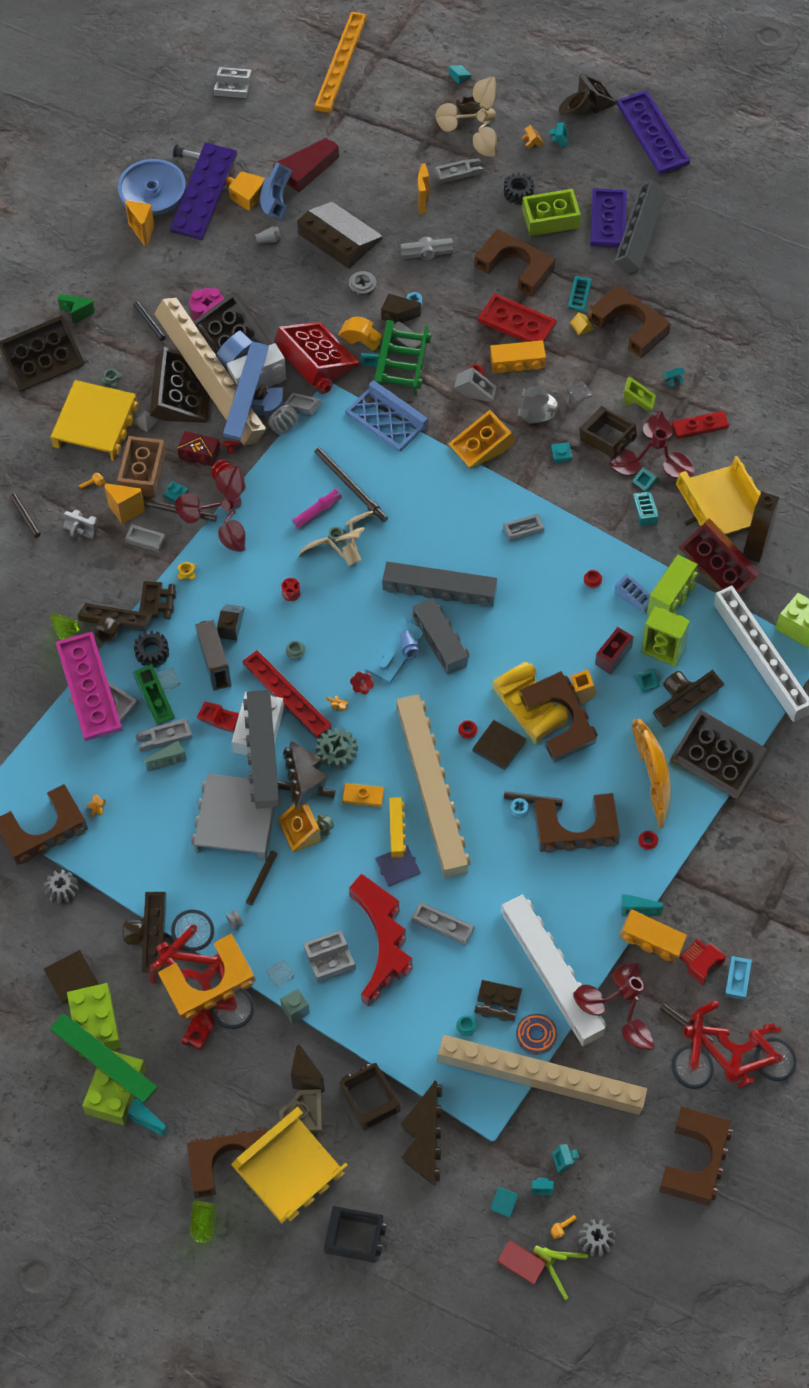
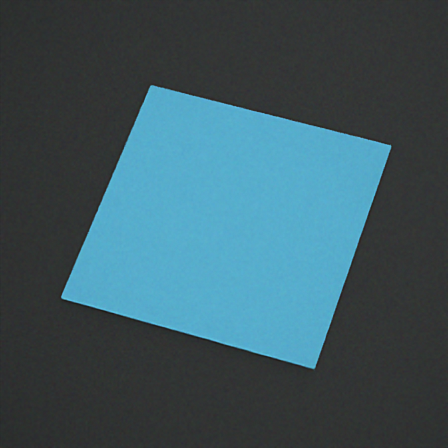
M333 384L332 389L328 393L320 394L317 391L312 396L320 399L322 402L312 416L298 413L299 418L295 426L286 433L280 434L244 477L246 487L240 495L241 507L235 510L236 513L231 516L229 521L236 520L242 524L245 530L246 550L242 552L232 551L221 543L218 529L225 525L224 520L230 512L224 511L220 506L214 513L217 515L216 522L207 521L156 581L163 583V589H168L169 584L176 585L175 591L177 592L176 599L173 601L174 613L171 615V619H164V612H159L158 618H153L154 620L146 630L147 634H150V631H153L155 634L157 631L167 639L169 657H167L166 662L162 660L163 664L161 666L157 663V667H154V670L175 717L156 724L132 672L146 667V664L143 666L141 662L137 661L134 652L135 640L138 639L140 634L144 636L143 631L121 629L115 639L109 643H104L98 652L107 681L138 700V705L121 723L123 731L85 742L75 707L68 699L71 696L68 686L0 766V816L12 811L23 831L32 835L44 834L51 830L57 821V814L49 801L47 792L65 784L85 818L88 829L79 836L71 837L64 844L50 848L43 854L44 856L141 918L144 917L145 892H166L165 933L171 937L172 923L181 912L191 909L204 912L213 922L214 937L206 948L195 951L197 954L214 957L218 952L213 943L232 933L256 979L250 988L280 1007V998L298 988L309 1004L310 1014L300 1020L371 1065L377 1063L383 1073L421 1097L436 1080L438 1084H442V1097H438V1105L442 1106V1111L489 1141L494 1142L532 1087L437 1062L443 1035L549 1062L571 1030L561 1010L501 913L502 904L522 894L526 900L529 899L533 904L535 915L541 917L546 933L550 932L552 935L554 946L562 951L564 962L573 969L574 978L577 983L592 985L599 989L629 945L623 941V938L619 937L627 917L621 916L622 894L658 902L730 796L670 760L700 709L763 746L786 711L715 608V592L697 583L693 592H688L686 595L687 600L685 604L678 607L677 615L684 616L687 620H690L685 650L676 667L641 653L645 623L649 616L647 611L643 614L614 592L615 585L628 574L651 594L669 567L481 464L470 469L452 448L422 432L400 452L345 414V410L358 397ZM376 407L365 408L366 414L376 413ZM363 408L353 411L355 414H364ZM378 408V413L384 412ZM379 417V423H390L389 417ZM391 417L392 422H402L395 417ZM366 418V422L375 424L377 423V418ZM403 426L392 427L393 433L403 432ZM405 426V432H413L415 430L411 426ZM390 427L380 428V432L391 433ZM394 437L393 441L400 445L404 441V437ZM318 447L372 501H375L380 506V510L388 517V520L383 523L374 514L373 518L365 517L353 525V530L364 527L365 530L361 532L359 539L355 538L361 560L349 566L344 556L340 557L339 553L329 543L319 544L305 550L300 557L298 555L309 543L328 537L329 529L332 527H340L349 533V524L345 526V523L353 517L369 511L355 493L316 455L315 450ZM335 488L339 491L336 495L341 494L342 498L332 504L330 509L324 510L300 529L294 526L297 523H292L293 518H296L318 502L320 497H325ZM535 514L539 515L544 532L515 541H508V536H506L503 529L504 523ZM343 539V545H337L336 543H334L342 552V547L347 545L346 539ZM386 561L497 578L494 607L433 598L437 604H440L444 617L449 619L453 632L459 635L463 648L465 647L468 650L469 658L466 667L446 674L423 636L418 642L420 654L416 658L407 659L391 683L366 671V667L399 620L402 618L417 626L412 617L413 606L432 599L419 595L410 596L399 592L390 593L383 590L382 579ZM184 562L195 564L196 569L194 573L196 578L193 580H179L177 577L179 574L178 565ZM589 570H597L601 574L602 583L599 587L590 588L584 584V575ZM287 578H295L300 583L301 595L295 601H287L282 596L281 584ZM161 597V603H166L165 597ZM644 598L640 603L643 605L646 599ZM140 601L132 611L139 612ZM226 604L243 606L245 610L238 640L220 638L229 666L232 686L213 691L195 624L214 620L217 629L220 612ZM751 613L803 688L809 680V648L776 630L775 625ZM619 627L634 636L632 649L610 675L595 665L596 653L615 629ZM291 641H299L304 645L305 653L301 658L291 659L287 656L286 647ZM149 645L144 651L152 654L157 652L159 647L157 645ZM258 650L332 724L331 732H334L335 728H338V732H341L344 728L346 734L352 733V738H356L358 751H356L357 757L353 758V763L346 762L345 768L342 765H339V769H336L335 765L328 768V763L323 765L321 762L319 771L328 775L324 789L336 790L335 798L317 795L307 802L316 821L318 820L317 816L321 814L323 816L328 815L334 822V828L330 830L329 836H326L324 832H320L321 842L292 852L278 822V818L294 804L292 802L293 794L292 791L278 789L280 807H275L267 857L270 851H275L278 855L254 904L251 906L246 903V900L265 861L258 860L257 853L199 847V852L195 853L194 845H191L192 834L196 833L197 830L195 818L196 815H200L198 803L199 799L203 798L202 783L206 781L207 774L249 778V772H252V765H248L247 755L233 753L232 739L234 733L197 719V715L205 701L219 704L224 710L240 713L245 692L267 690L242 662ZM523 662L531 663L535 667L536 682L562 671L563 675H567L572 683L571 675L588 669L596 689V695L590 701L582 705L579 703L581 709L586 710L589 717L587 720L589 725L594 726L598 736L596 737L595 744L553 763L545 748V743L547 740L566 732L572 726L573 719L570 711L568 710L567 727L554 730L538 744H535L492 688L493 680ZM654 668L660 687L641 693L633 674ZM713 669L724 683V686L664 728L652 713L671 699L670 693L663 686L666 678L676 671H682L690 682H695ZM358 671L369 673L371 680L374 682L373 688L369 689L367 694L354 692L352 689L353 685L350 684V679ZM419 694L421 701H425L427 712H424L425 717L430 719L431 728L429 731L430 734L435 736L436 745H434L435 751H439L441 758L439 766L440 768L443 767L446 779L443 780L445 785L448 784L451 796H448L449 801H453L456 813H453L455 819L458 818L461 830H458L459 836L464 837L466 847L463 850L465 854L468 853L471 865H468V873L444 878L398 715L396 699ZM337 695L340 700H345L349 703L345 711L339 709L335 711L333 707H330L331 702L327 701L326 697L334 699ZM285 707L275 743L277 780L290 783V780L287 779L288 771L285 769L286 761L283 759L285 747L289 748L292 741L315 755L318 752H316L317 739ZM187 719L192 739L179 742L186 753L187 760L147 771L144 759L169 745L158 748L154 747L152 750L141 752L138 745L152 740V737L140 742L136 740L135 736L140 732L150 730L149 728ZM634 719H641L652 731L664 752L669 768L671 781L670 807L665 824L660 829L650 797L651 782L645 760H640L632 730ZM471 720L477 725L478 732L474 738L464 739L459 735L458 727L463 721ZM493 720L526 738L525 744L506 770L472 751V748ZM345 783L384 787L382 808L343 804ZM504 792L563 799L562 807L555 806L557 819L563 828L571 832L586 831L595 823L592 804L593 795L613 793L620 833L619 844L612 847L596 846L592 849L576 848L572 851L564 849L556 850L552 853L540 852L534 803L527 802L528 813L525 817L515 818L510 810L513 800L504 799ZM94 794H97L100 799L106 800V803L102 809L103 815L96 813L91 818L92 809H89L87 804L91 803ZM402 797L405 809H402V813H405V820H402L405 823L403 834L406 837V842H403V845H406V852H404V857L391 858L389 798ZM517 805L516 811H523V806L519 807V805ZM644 831H652L658 837V844L652 850H645L638 843L639 835ZM646 839L645 842L651 843V840ZM361 873L399 900L400 912L393 920L406 929L407 938L399 949L412 957L413 969L407 977L404 976L401 980L394 977L392 983L380 991L381 995L376 1002L372 1001L369 1006L362 1002L361 993L370 982L376 968L379 943L370 918L362 907L349 896V887ZM422 902L475 926L467 945L460 944L412 922L411 918L419 903ZM234 909L243 922V925H237L235 930H233L225 915L227 913L231 914ZM187 914L176 923V937L178 939L190 925L194 924L197 926L196 935L185 946H201L210 937V925L204 917L198 914ZM341 930L356 969L318 983L303 943ZM482 980L522 988L518 1010L509 1009V1012L516 1013L515 1022L510 1020L506 1022L500 1021V1018L492 1016L487 1018L482 1017V1014L474 1013L476 1005L484 1006L485 1004L477 1001ZM491 1005V1008L502 1010L503 1008L500 1006ZM538 1015L550 1020L555 1028L553 1043L548 1048L539 1051L526 1048L518 1036L519 1026L524 1019ZM462 1016H471L476 1020L477 1029L474 1034L463 1036L457 1031L456 1023ZM539 1017L530 1018V1023L526 1020L520 1029V1034H522L525 1024L528 1023L524 1029V1035H520L522 1041L531 1048H543V1043L548 1040L550 1031L553 1030L552 1026L548 1021ZM539 1023L546 1028L547 1036L542 1042L535 1043L528 1039L526 1032L530 1025ZM534 1025L529 1029L528 1033L531 1039L538 1041L543 1039L545 1030L539 1025ZM551 1032V1037L549 1041L545 1044V1046H547L551 1042L553 1038V1032Z

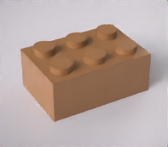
M128 436L117 479L118 485L140 488L142 496L156 497L166 456L164 440Z

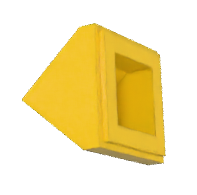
M578 312L570 322L579 336L594 330L589 319L582 313Z

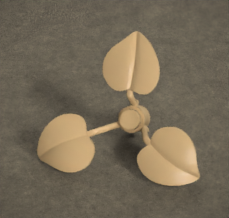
M490 77L478 81L473 88V97L476 102L480 103V107L483 108L477 114L457 115V107L452 103H446L437 109L435 117L440 128L446 132L454 131L457 128V118L477 117L484 124L479 127V132L473 135V145L480 154L494 157L497 156L496 133L492 128L485 127L496 117L494 109L491 108L496 99L495 77Z
M373 511L355 516L345 523V526L349 524L350 532L335 540L337 542L346 539L347 545L342 547L343 552L328 537L306 545L299 552V557L309 548L329 543L339 553L340 557L344 556L348 566L360 561L361 557L357 551L355 538L359 539L361 532L365 528L361 527L353 530V525L365 517L373 518Z

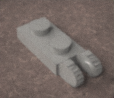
M475 158L435 167V173L439 183L442 184L466 177L482 175L484 168L480 166V159Z
M187 719L149 728L150 730L140 732L135 736L136 740L140 742L152 737V740L138 745L141 752L152 750L154 747L166 746L176 741L181 742L192 739Z

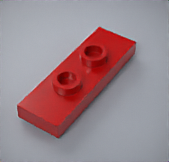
M723 410L672 421V427L676 438L680 439L728 429L729 422Z

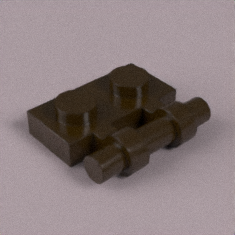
M144 581L139 612L152 614L153 618H158L159 612H164V619L170 620L171 615L174 613L173 601L176 599L177 594L175 591L176 585L169 584L168 589H163L162 582ZM161 597L166 598V603H161Z
M482 980L477 1001L485 1004L484 1006L476 1005L474 1013L482 1014V1017L487 1018L488 1016L500 1018V1021L506 1022L510 1020L515 1022L516 1013L509 1012V1009L518 1010L522 988ZM491 1005H496L503 1008L502 1010L491 1008Z

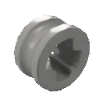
M235 909L232 910L231 914H225L233 930L237 929V925H243Z

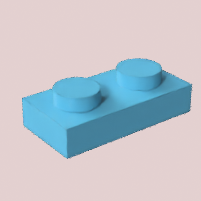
M731 956L725 992L726 997L746 999L751 959Z

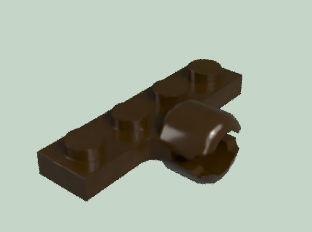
M85 603L77 615L79 621L97 624L94 628L95 635L100 641L105 643L113 641L121 629L146 632L154 620L152 614L89 603Z
M713 669L695 682H690L682 671H676L667 677L663 683V686L670 693L671 699L655 709L652 714L665 728L722 688L724 683Z
M145 892L143 919L127 920L123 926L124 942L128 945H142L141 972L149 973L150 965L159 959L160 955L156 947L165 941L166 892Z

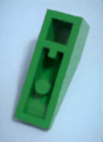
M150 664L132 672L156 724L174 718L175 716L153 665Z

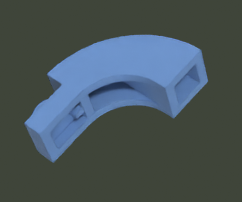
M276 162L270 177H265L260 203L266 214L281 221L288 207L283 202V191L293 170Z

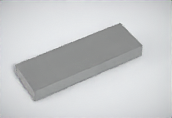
M422 902L419 903L411 918L412 922L465 946L475 929V926Z

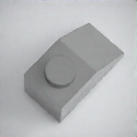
M472 367L457 374L454 389L466 398L493 401L497 386Z

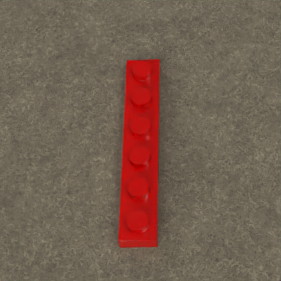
M258 650L242 661L243 665L267 690H270L274 697L283 698L284 707L316 739L321 738L322 733L326 734L328 729H332V724Z

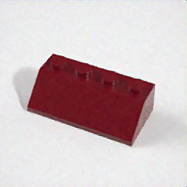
M710 518L678 547L692 562L698 564L697 568L719 591L733 586L739 594L761 573Z

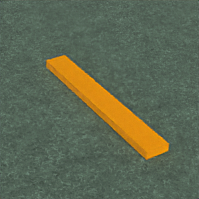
M350 13L314 105V110L331 113L365 25L366 14Z

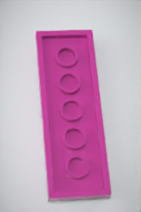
M93 632L55 642L85 742L123 731Z

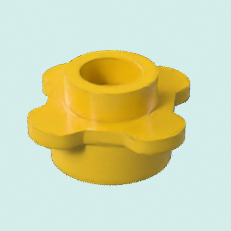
M184 562L178 565L179 574L177 577L179 580H193L196 578L194 573L196 569L195 564Z

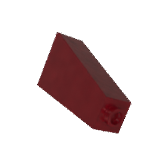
M324 138L278 161L277 163L293 170L286 185L298 193L301 192L339 158V146L334 141Z

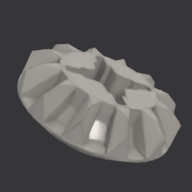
M366 271L356 272L349 279V287L352 292H357L358 295L364 293L366 296L368 292L372 293L373 289L376 288V278L373 274ZM361 280L364 282L365 287L360 284Z

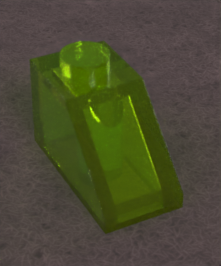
M193 1201L189 1232L195 1241L200 1243H206V1240L212 1242L218 1220L215 1204Z

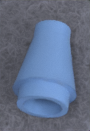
M402 631L400 633L402 654L408 659L416 658L420 654L419 644L412 636L411 631Z

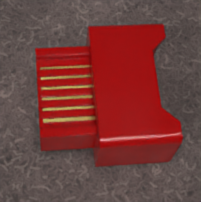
M696 938L680 955L679 959L688 966L687 973L703 985L706 982L705 978L715 966H722L725 963L726 955L710 943L706 946Z

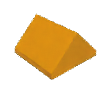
M127 200L125 201L128 224L143 245L147 246L155 227L151 204Z
M105 483L104 487L108 506L121 524L145 511L140 488Z
M294 803L278 818V822L292 852L321 842L320 829L308 803L298 810L295 808Z

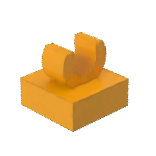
M531 125L525 128L527 134L522 137V140L527 142L525 145L528 148H532L534 144L541 147L544 142L538 132Z

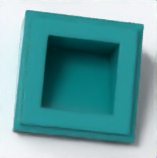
M462 65L449 66V75L458 84L472 77Z
M361 353V366L377 367L379 354Z
M642 467L632 482L647 492L660 479Z
M654 668L633 674L641 693L660 687Z
M498 1187L490 1210L510 1218L518 1200V1194Z

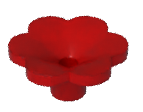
M241 441L220 442L219 446L227 447V453L231 454L235 453L234 447L239 445Z
M358 671L350 679V684L353 685L352 689L357 693L367 694L369 689H372L374 686L369 673Z

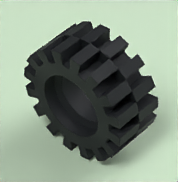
M517 172V175L513 173L505 179L504 197H506L507 201L509 200V203L512 204L514 201L515 205H518V202L522 205L523 197L534 195V180L531 179V176L528 175L526 177L525 173L520 175V172ZM515 187H523L524 190H522V191H517V190H514L513 188H515Z
M150 631V634L143 632L144 636L140 634L134 644L137 661L141 662L143 666L145 664L146 666L153 664V667H157V663L161 666L163 664L162 660L166 662L167 657H169L167 639L157 631L155 634L153 631ZM149 645H157L159 647L158 651L152 654L146 653L144 649Z

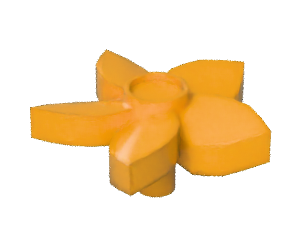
M337 695L334 699L326 697V700L331 702L330 707H333L335 711L337 709L345 711L349 703L345 700H340Z
M94 794L92 802L87 804V807L92 809L91 818L96 813L103 815L102 809L106 800L100 799L97 794Z

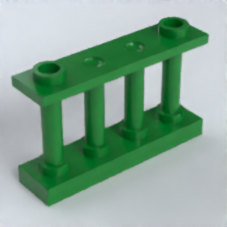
M387 320L374 379L375 382L381 386L383 384L386 385V383L412 386L413 395L417 396L418 389L422 388L423 379L420 378L427 344L431 343L432 333H429V326H425L424 334L398 331L394 328V321ZM403 338L422 341L421 349L394 346L392 340ZM389 354L419 356L417 364L391 361ZM396 368L416 371L415 378L407 379L388 376L386 369Z

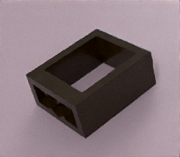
M603 406L579 428L581 441L614 459L623 453L625 448L637 437L635 423ZM605 424L623 433L613 444L595 435Z
M377 1063L364 1065L359 1072L347 1074L339 1082L340 1090L363 1131L400 1112V1103ZM375 1076L388 1102L362 1115L349 1089Z

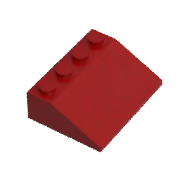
M321 322L278 328L274 343L282 355L311 386H316L317 380L321 377L334 380L359 366V361Z

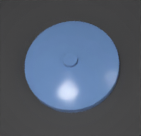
M146 159L132 164L121 174L118 181V193L123 205L125 206V201L127 200L151 204L153 216L165 214L176 208L180 204L186 190V181L182 171L173 163L161 159Z

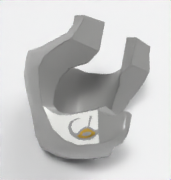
M538 386L523 389L522 395L524 399L522 409L519 408L518 416H521L524 422L532 424L550 420L555 416L557 401Z

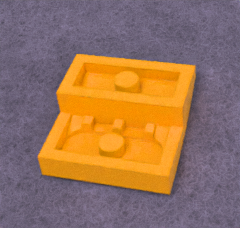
M425 163L421 165L418 174V208L420 214L426 213V199H429V174Z

